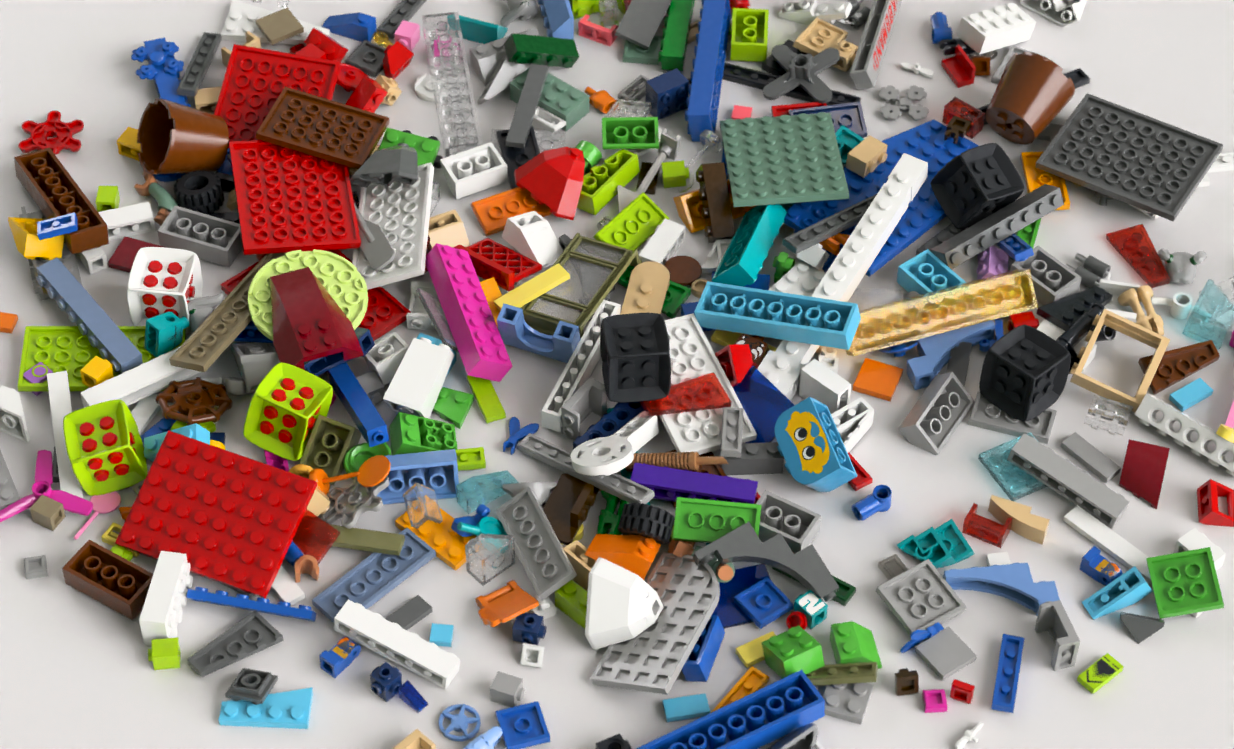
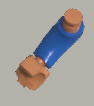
M292 541L284 559L294 567L295 582H300V574H309L317 581L319 578L317 560L313 556L304 555Z

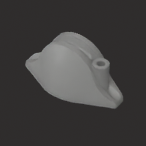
M522 482L502 485L503 491L514 497L529 486L534 491L541 507H543L550 497V492L557 486V482Z

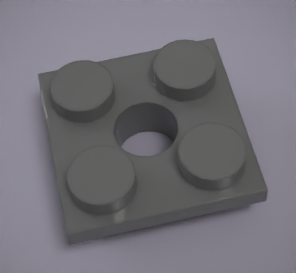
M243 668L225 693L226 698H232L234 701L244 700L250 701L253 704H261L274 687L278 676L271 675V672Z

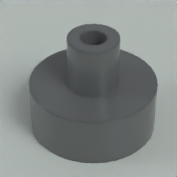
M1095 191V197L1100 198L1099 205L1106 206L1107 199H1113Z

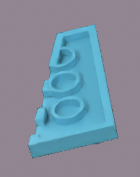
M313 687L268 694L265 701L261 704H253L250 701L244 700L224 701L221 704L219 724L224 726L308 729Z

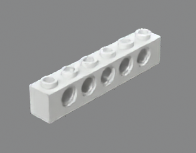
M1145 395L1134 414L1140 418L1139 422L1148 427L1150 424L1157 428L1156 432L1165 437L1167 435L1174 438L1173 442L1182 447L1186 444L1192 448L1190 450L1192 453L1200 457L1202 455L1208 457L1209 463L1217 467L1222 465L1227 468L1225 472L1234 476L1233 442L1220 437L1213 429L1154 395ZM1158 411L1163 413V418L1160 422L1155 417ZM1176 421L1180 423V429L1177 432L1173 430V424ZM1193 431H1196L1198 434L1195 442H1192L1190 439ZM1211 441L1216 445L1213 452L1208 450V444ZM1231 451L1233 454V460L1228 463L1225 459V455L1227 452Z

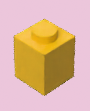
M97 355L80 370L82 383L89 388L114 377L112 364Z

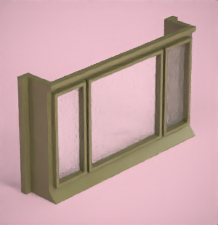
M577 233L553 264L555 266L559 263L569 273L570 279L522 306L521 309H523L525 322L534 330L546 335L554 334L559 321L570 323L579 327L581 339L584 334V326L629 265L636 267L642 263V260L639 259L638 250L632 251L580 236V233Z

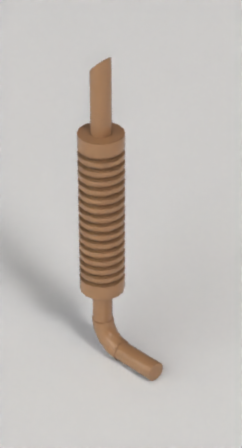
M698 452L635 453L632 462L625 468L627 472H632L634 463L680 470H698L699 465L729 463L722 456L699 457Z

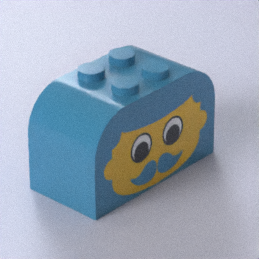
M808 397L784 411L778 417L774 430L779 444L777 448L779 453L785 458L786 470L797 482L818 492H830L857 477V473L827 405L812 397Z

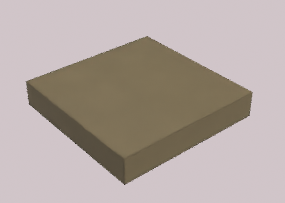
M288 8L255 20L256 26L271 45L304 32L303 26Z

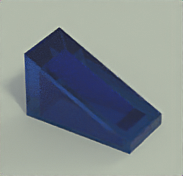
M409 680L398 688L399 698L417 713L428 705L427 701Z

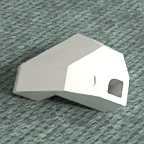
M1020 0L1021 5L1063 27L1079 21L1086 4V0Z
M598 557L589 572L585 636L591 648L595 650L635 638L655 623L663 609L657 592L641 577Z

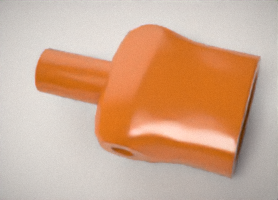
M589 86L585 89V93L590 96L589 103L602 113H609L616 107L617 101L606 90L596 92Z

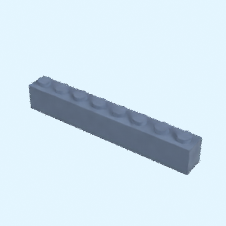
M58 258L37 267L38 276L36 279L41 287H45L51 299L54 298L59 308L67 313L70 321L77 324L81 334L88 337L90 344L99 350L101 357L107 359L112 364L114 372L122 374L143 363L140 351Z

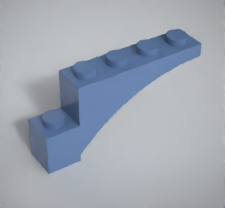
M993 320L918 338L917 353L919 357L907 360V375L914 389L918 390L929 386L934 377L938 375L951 358L949 357L951 349L955 346L958 347L959 343L969 342L972 343V346L979 344L981 339H994L995 324Z
M1028 563L944 571L943 578L953 590H973L998 595L1031 609L1036 613V616L1041 604L1047 601L1060 600L1055 581L1033 583Z

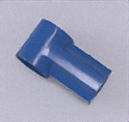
M936 12L930 19L933 44H939L941 40L952 39V29L948 27L946 15L942 12Z
M886 485L876 486L872 494L852 505L855 517L859 521H863L878 511H888L891 507V489Z

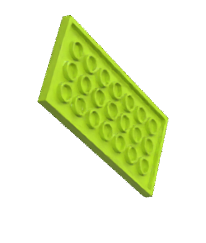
M26 326L18 379V392L49 391L47 380L43 383H29L23 378V373L39 362H42L44 365H37L32 369V374L35 377L45 376L48 373V368L53 373L67 371L70 391H85L89 387L82 383L80 370L96 355L102 358L99 350L96 347H92L88 337L81 334L78 326ZM118 326L140 351L143 363L156 358L144 349L146 326ZM186 328L183 329L182 342L170 351H173L176 348L182 346V344L185 342ZM37 367H44L46 372L38 376L34 373V370ZM113 371L114 377L120 375L118 372Z

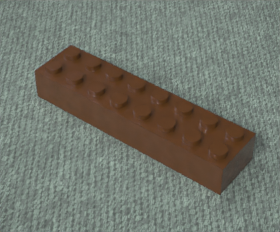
M50 148L14 157L17 178L47 219L75 212L78 231L63 234L65 235L64 243L72 254L109 244L107 224Z

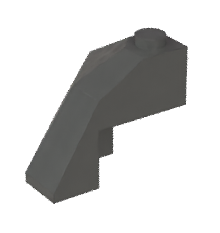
M398 143V146L377 150L350 178V183L365 188L371 182L390 186L394 181L413 185L418 178L417 151L405 143Z

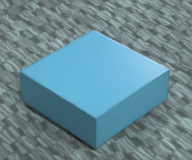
M432 623L429 642L435 643L437 646L451 647L454 625Z

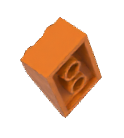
M596 534L585 555L596 561L598 557L604 558L644 580L661 545L652 538L640 535Z

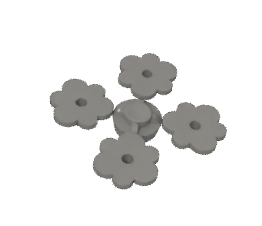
M889 85L881 88L879 92L880 98H884L886 101L896 100V105L888 104L880 109V113L883 114L884 118L896 120L898 116H901V112L909 111L908 115L912 116L914 120L927 118L929 109L922 105H912L910 101H921L922 98H926L927 93L924 91V88L911 86L910 89L906 90L908 99L899 98V90L895 89L894 86Z

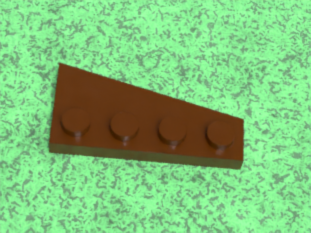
M1209 340L1166 351L1150 384L1154 395L1217 361L1220 355L1213 341ZM1153 355L1139 359L1138 363L1144 374Z

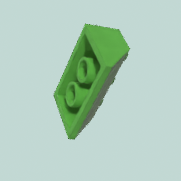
M658 117L602 118V148H659Z

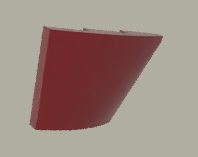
M1129 439L1119 486L1126 491L1132 492L1137 498L1142 497L1151 503L1152 508L1157 509L1170 448Z

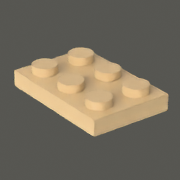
M816 18L795 40L793 47L801 52L810 53L814 57L825 49L834 48L842 40H845L848 32L820 18Z

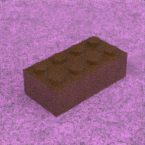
M88 540L62 568L67 585L131 620H134L142 611L153 577L151 572L91 540Z

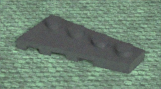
M255 610L188 658V665L201 677H204L282 642L283 635Z

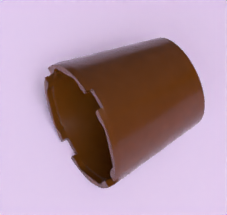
M1024 51L1023 54L1016 52L1007 62L985 113L986 120L989 126L1006 140L1021 145L1031 144L1072 99L1075 93L1073 81L1070 77L1066 78L1062 73L1063 69L1052 60L1033 52Z
M156 98L154 103L147 105L140 120L137 143H140L141 153H138L139 162L143 170L149 174L190 173L199 170L216 172L223 165L228 151L229 132L227 124L220 116L166 99Z

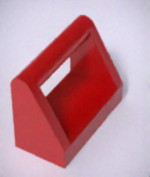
M1209 479L1197 489L1199 522L1205 525L1234 527V490ZM1218 497H1227L1228 515L1219 512Z

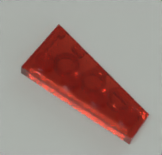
M1143 224L1106 234V239L1151 288L1170 283V277Z
M306 509L292 541L304 555L313 556L319 565L341 532Z

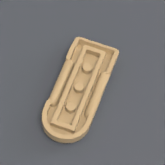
M648 261L634 267L620 314H661L670 284V273L664 265Z

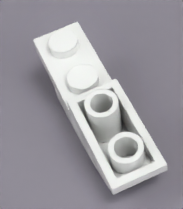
M816 0L786 2L779 12V17L805 25H810L816 18H820L834 25L837 19H846L852 6L850 2L818 5Z

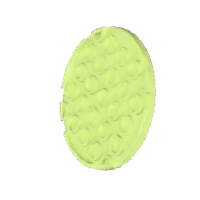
M313 249V251H291L285 253L282 257L270 260L256 273L249 286L248 309L253 323L264 336L273 341L270 277L309 267L351 321L355 330L363 320L368 306L366 282L357 271V268L337 254Z

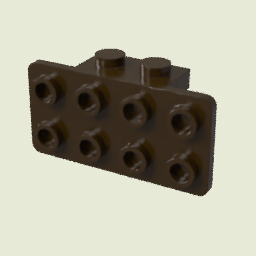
M567 473L561 475L557 486L552 491L543 508L559 542L565 545L573 542L580 526L587 518L590 507L594 505L600 490L594 485Z

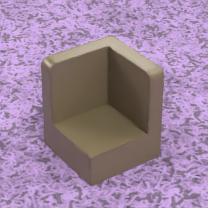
M41 495L30 508L33 522L51 531H54L66 517L63 504L45 495Z

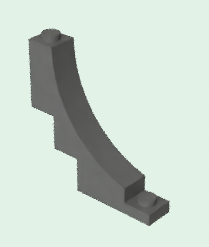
M749 522L694 552L692 557L696 565L701 562L703 564L710 562L714 559L715 555L720 564L756 562L775 567L797 579L822 601L825 600V602L836 597L835 593L839 589L838 584L812 544L793 554L781 533L762 543Z

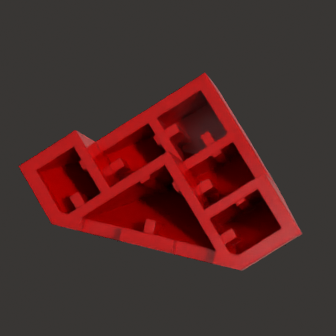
M569 147L543 151L514 171L515 183L519 188H526L531 192L530 196L542 205L544 203L551 208L550 212L554 216L573 220L584 179L585 160L583 151Z

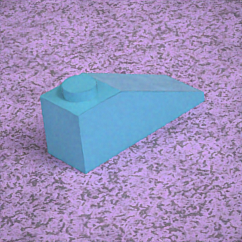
M1134 566L1082 603L1094 620L1137 603L1152 593L1153 590Z

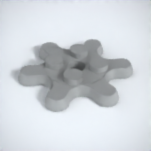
M388 476L373 487L360 485L357 477H354L353 483L347 488L336 487L332 489L328 497L335 504L322 515L321 519L325 523L331 524L339 518H343L341 521L342 526L347 529L353 528L359 516L369 510L377 512L382 509V498L377 497V495L389 486Z

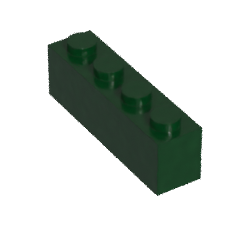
M512 33L504 43L509 62L571 68L579 58L573 39Z

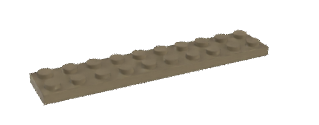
M285 253L266 254L170 357V364L176 367L206 372L252 321L248 309V290L252 279L266 263L274 258L277 259L284 256Z

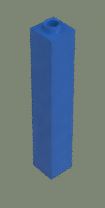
M345 362L329 369L330 385L369 447L388 442L389 437L386 423L348 364Z

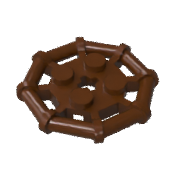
M201 377L180 382L171 381L169 386L156 396V403L159 404L162 416L165 419H173L185 423L187 426L211 421L216 423L225 411L231 409L233 401L228 397L224 385H217L202 380Z

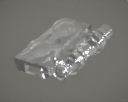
M1094 395L1088 409V414L1093 415L1094 418L1086 416L1084 424L1090 425L1091 428L1096 430L1100 428L1109 431V434L1112 435L1116 433L1123 436L1125 428L1118 426V424L1127 426L1133 406ZM1101 418L1112 421V423L1101 421Z

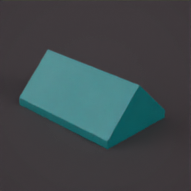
M449 12L447 14L448 35L487 44L504 38L508 30L506 27Z

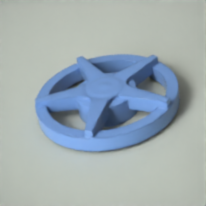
M456 704L446 708L439 718L441 733L453 741L471 739L478 733L481 725L478 712L465 704ZM461 709L459 714H449L451 711ZM465 710L471 712L476 718L464 715ZM445 717L451 720V725L444 729L442 724ZM477 722L475 729L468 734L466 729L469 724ZM452 730L463 732L464 736H454L449 734V732Z

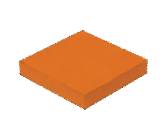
M865 358L852 390L891 402L903 375V369Z

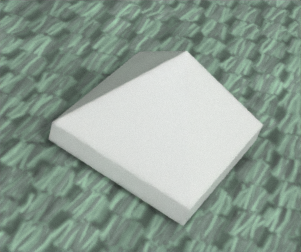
M523 643L520 665L542 668L544 646Z

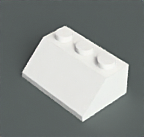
M492 142L440 159L448 187L456 200L508 182L507 165Z

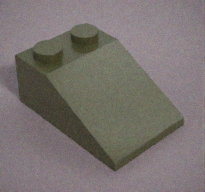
M319 415L299 464L308 465L313 469L321 468L326 472L328 478L339 476L344 470L343 462L346 453L352 447L358 445L362 434L355 427Z

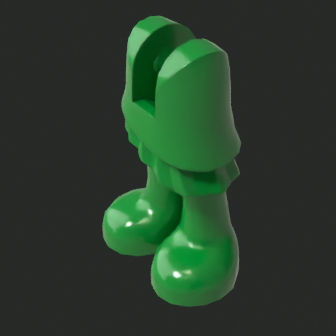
M601 490V495L607 503L606 508L601 509L598 516L599 521L596 534H608L610 529V534L621 535L622 533L618 531L623 507L629 502ZM619 502H620V506H619V509H618V512H617V515H616V514H614V513H615V510H616L617 505H618Z

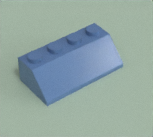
M537 0L538 5L541 4L540 13L541 16H544V28H548L546 30L547 37L574 40V17L569 0Z
M455 449L385 456L390 461V471L387 475L390 484L377 495V497L382 498L383 504L419 501L423 497H426L428 500L460 497Z

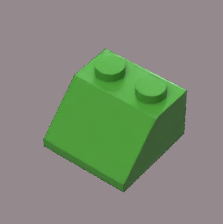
M853 621L831 624L829 640L836 664L877 662L878 669L882 668L871 630Z

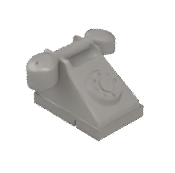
M249 342L231 344V352L234 355L241 378L225 377L226 392L232 395L255 393L263 378L276 364L280 363L273 343Z

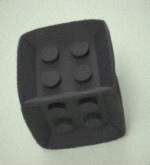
M996 143L984 144L964 151L950 160L931 181V188L949 220L958 229L969 228L1011 204L1020 197L1025 189L1023 181L1005 151Z
M632 313L604 318L600 330L602 374L608 399L612 402L624 403L650 401L667 397L671 387V358L669 338L663 316L658 313Z
M1028 325L1018 326L997 340L988 350L980 376V393L986 400L1010 416L1025 422L1032 420L1052 406L1062 394L1070 368V352L1063 345L1036 328Z

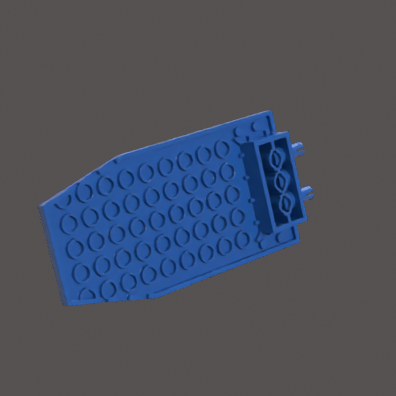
M934 119L881 141L888 145L887 159L864 178L843 167L849 190V199L795 203L786 210L787 214L784 218V223L794 229V233L877 194L883 184L888 181L890 173L903 153L928 162V177L914 199L909 202L905 213L865 275L870 277L947 216L933 193L931 181L950 160L966 150L978 147V145L965 137H959L956 144H953L954 138L951 137L945 141L944 136L947 127ZM857 225L840 233L851 235ZM840 244L839 252L844 245ZM825 250L829 257L822 269L824 272H827L837 256Z

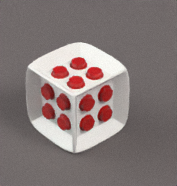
M144 247L137 252L127 286V303L134 326H146L147 319L166 312H172L179 318L184 316L188 319L189 327L186 328V333L191 332L187 303L195 298L202 297L203 289L201 265L196 253L183 249Z

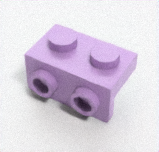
M991 246L979 253L977 256V282L982 283L986 278H989L1002 286L1008 282L1009 255L995 246Z

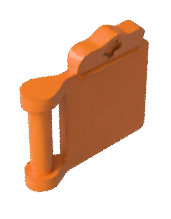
M514 580L507 582L506 586L484 597L481 595L475 598L480 608L478 611L484 625H490L491 627H495L499 623H505L539 605L538 600L521 589Z

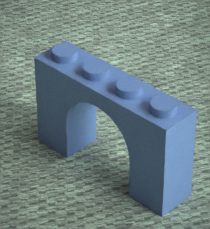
M505 303L497 317L498 330L504 344L564 363H568L580 341L578 326L559 321L554 334L546 335L534 330L525 322L523 309Z

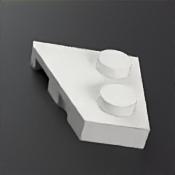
M732 239L715 241L705 264L702 265V274L712 273V271L717 270Z

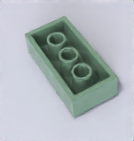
M529 68L510 83V100L517 104ZM548 73L538 106L566 121V125L561 128L566 132L589 113V96Z

